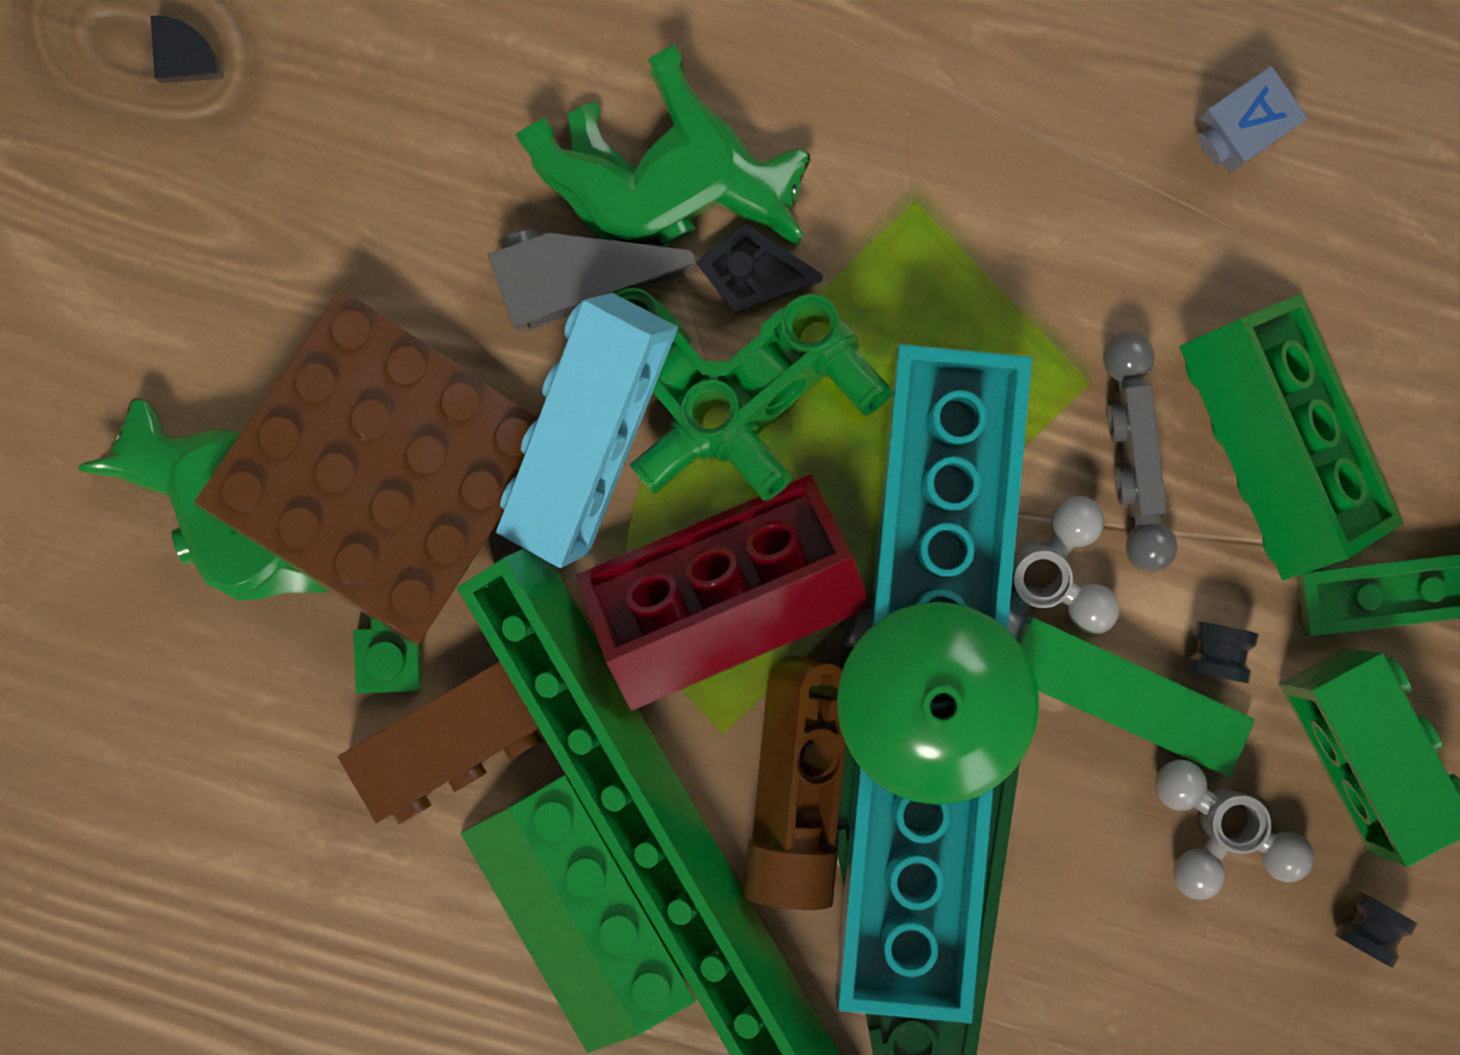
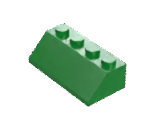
M1302 293L1242 317L1179 346L1185 359V370L1188 379L1200 393L1211 418L1212 433L1227 454L1237 477L1238 492L1243 501L1250 506L1262 534L1264 551L1268 558L1275 563L1282 581L1346 560L1404 524Z
M565 772L460 833L587 1053L638 1036L696 1002L695 994Z

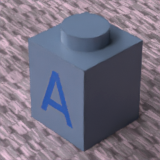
M1270 66L1207 109L1194 123L1200 130L1197 134V139L1206 156L1216 165L1223 163L1227 171L1232 173L1306 121L1308 117L1277 72Z

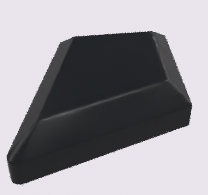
M746 223L696 261L698 268L734 314L820 284L823 280V275L819 271Z

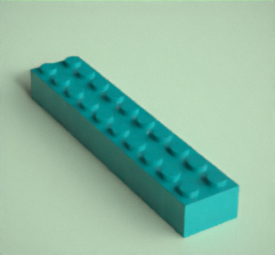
M899 345L894 351L890 385L892 394L889 398L870 603L872 608H870L868 629L885 616L899 609L921 603L944 602L978 610L990 616L1008 630L1032 357ZM939 693L930 702V711L936 718H946L954 710V700L948 693ZM856 762L835 984V999L838 1011L972 1023L993 788L984 794L962 802L952 804L920 803L899 797L887 791L872 780Z

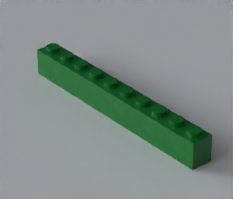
M522 549L504 557L458 586L459 593L730 1055H840L751 901L743 897L744 889L638 708L633 711L630 710L606 663L597 638L554 565L532 552Z

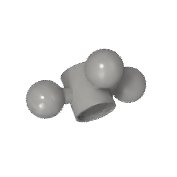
M1073 496L1062 501L1055 509L1052 518L1055 535L1050 542L1043 540L1030 541L1020 546L1014 553L1012 580L1016 590L1010 598L1008 631L1015 639L1031 606L1049 608L1063 602L1068 605V616L1071 623L1079 631L1089 635H1098L1108 631L1118 619L1119 603L1110 589L1099 584H1087L1080 587L1073 582L1072 570L1066 557L1074 547H1085L1095 542L1104 528V516L1098 504L1084 496ZM1046 559L1057 564V576L1048 586L1035 588L1024 582L1025 570L1032 562Z
M1187 760L1171 761L1165 764L1158 772L1155 780V789L1161 802L1170 809L1177 811H1187L1193 808L1199 810V824L1203 833L1208 838L1202 849L1188 850L1175 862L1173 879L1176 887L1186 897L1194 900H1206L1215 896L1221 890L1225 881V869L1221 861L1228 851L1237 854H1248L1256 850L1262 853V863L1267 873L1281 882L1291 883L1299 881L1311 871L1314 863V852L1311 844L1305 837L1296 832L1281 831L1275 834L1270 832V815L1265 806L1257 799L1233 789H1221L1213 793L1207 789V780L1204 772L1196 764ZM1234 805H1243L1247 812L1246 827L1240 834L1226 837L1221 828V820L1224 813Z

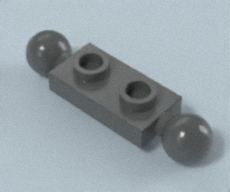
M1123 332L1110 339L1103 352L1105 369L1111 377L1119 381L1120 391L1114 393L1115 404H1109L1107 407V423L1111 441L1120 442L1123 467L1115 469L1117 499L1120 506L1128 505L1129 518L1135 517L1136 527L1130 532L1126 541V553L1130 562L1136 568L1152 573L1162 571L1171 565L1177 555L1178 545L1174 533L1170 528L1162 524L1161 514L1167 513L1152 386L1145 385L1144 377L1147 376L1153 367L1154 350L1151 343L1141 334Z

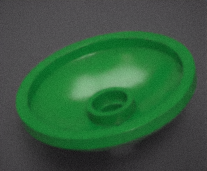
M929 602L915 604L899 609L876 622L861 636L850 651L844 663L837 690V715L844 741L857 764L872 780L887 791L899 797L926 804H952L966 801L984 794L1000 784L1013 772L1025 756L1032 742L1039 714V692L1032 665L1019 642L1005 627L990 616L973 608L953 603ZM939 693H948L954 700L953 712L946 718L934 717L930 711L932 698Z

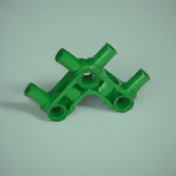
M626 288L615 293L617 296L678 326L653 390L656 397L673 415L674 419L670 423L674 427L629 464L654 494L658 493L660 489L700 457L702 461L707 458L710 460L714 458L721 462L729 461L761 499L768 501L787 487L792 480V475L759 437L761 430L821 379L829 377L864 416H868L878 410L892 394L891 387L858 351L860 347L858 335L840 317L833 303L824 296L809 294L791 301L789 305L780 309L760 325L761 333L729 361L719 360L715 364L711 359L707 361L702 360L689 345L691 339L676 318L646 291L638 288ZM815 322L830 324L828 333L818 342L807 343L800 340L802 332L810 324ZM718 405L730 406L728 418L723 424L716 428L703 427L704 416L711 408Z

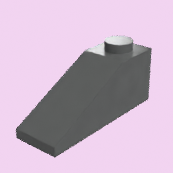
M534 229L520 231L499 241L501 249L488 254L511 323L519 334L569 317L575 307L585 299L609 293L615 294L626 288L646 290L697 272L692 250L556 233H546L537 236Z

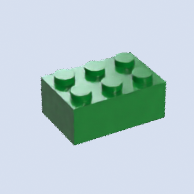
M1344 648L1278 683L1368 851L1408 868L1460 840V778L1454 773L1448 775L1437 754V752L1443 749L1440 737L1425 716L1420 715L1417 717L1405 695L1411 692L1410 682L1404 670L1394 658L1389 657L1386 659L1381 652Z

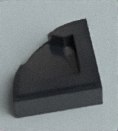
M159 15L150 16L154 77L159 83L223 79L217 55L195 29L175 18Z

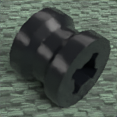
M1195 621L1192 633L1197 639L1195 653L1187 658L1185 671L1249 684L1251 670L1246 663L1249 651L1257 646L1259 633Z
M1359 891L1353 901L1356 912L1350 922L1339 926L1335 936L1387 966L1394 968L1399 959L1397 947L1403 937L1412 935L1418 923Z

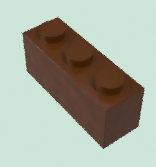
M499 661L337 757L375 823L393 814L399 825L432 805L426 794L448 782L453 792H456L487 773L481 763L482 761L501 750H504L510 760L543 740L537 732V729H539Z

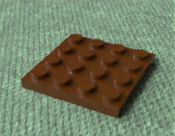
M340 287L196 498L194 505L417 646L423 640L503 515L504 509L500 506L502 494L509 482L518 475L525 456L521 452L523 438L529 427L539 418Z

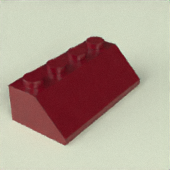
M812 473L790 482L779 494L768 501L762 500L760 496L576 574L606 663L631 711L872 608L854 558Z

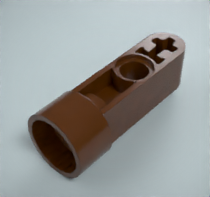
M789 656L776 663L769 674L752 839L748 841L743 897L748 901L765 906L793 910H822L833 906L838 849L835 846L845 753V741L837 715V690L842 669L836 665L798 656ZM805 744V753L799 762L800 751Z

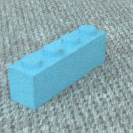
M614 293L585 299L575 307L565 326L564 334L568 341L561 360L550 370L543 385L542 392L546 400L539 419L529 427L523 438L521 452L525 456L518 475L509 482L502 494L500 506L504 509L496 533L558 568H562L589 555L678 326Z

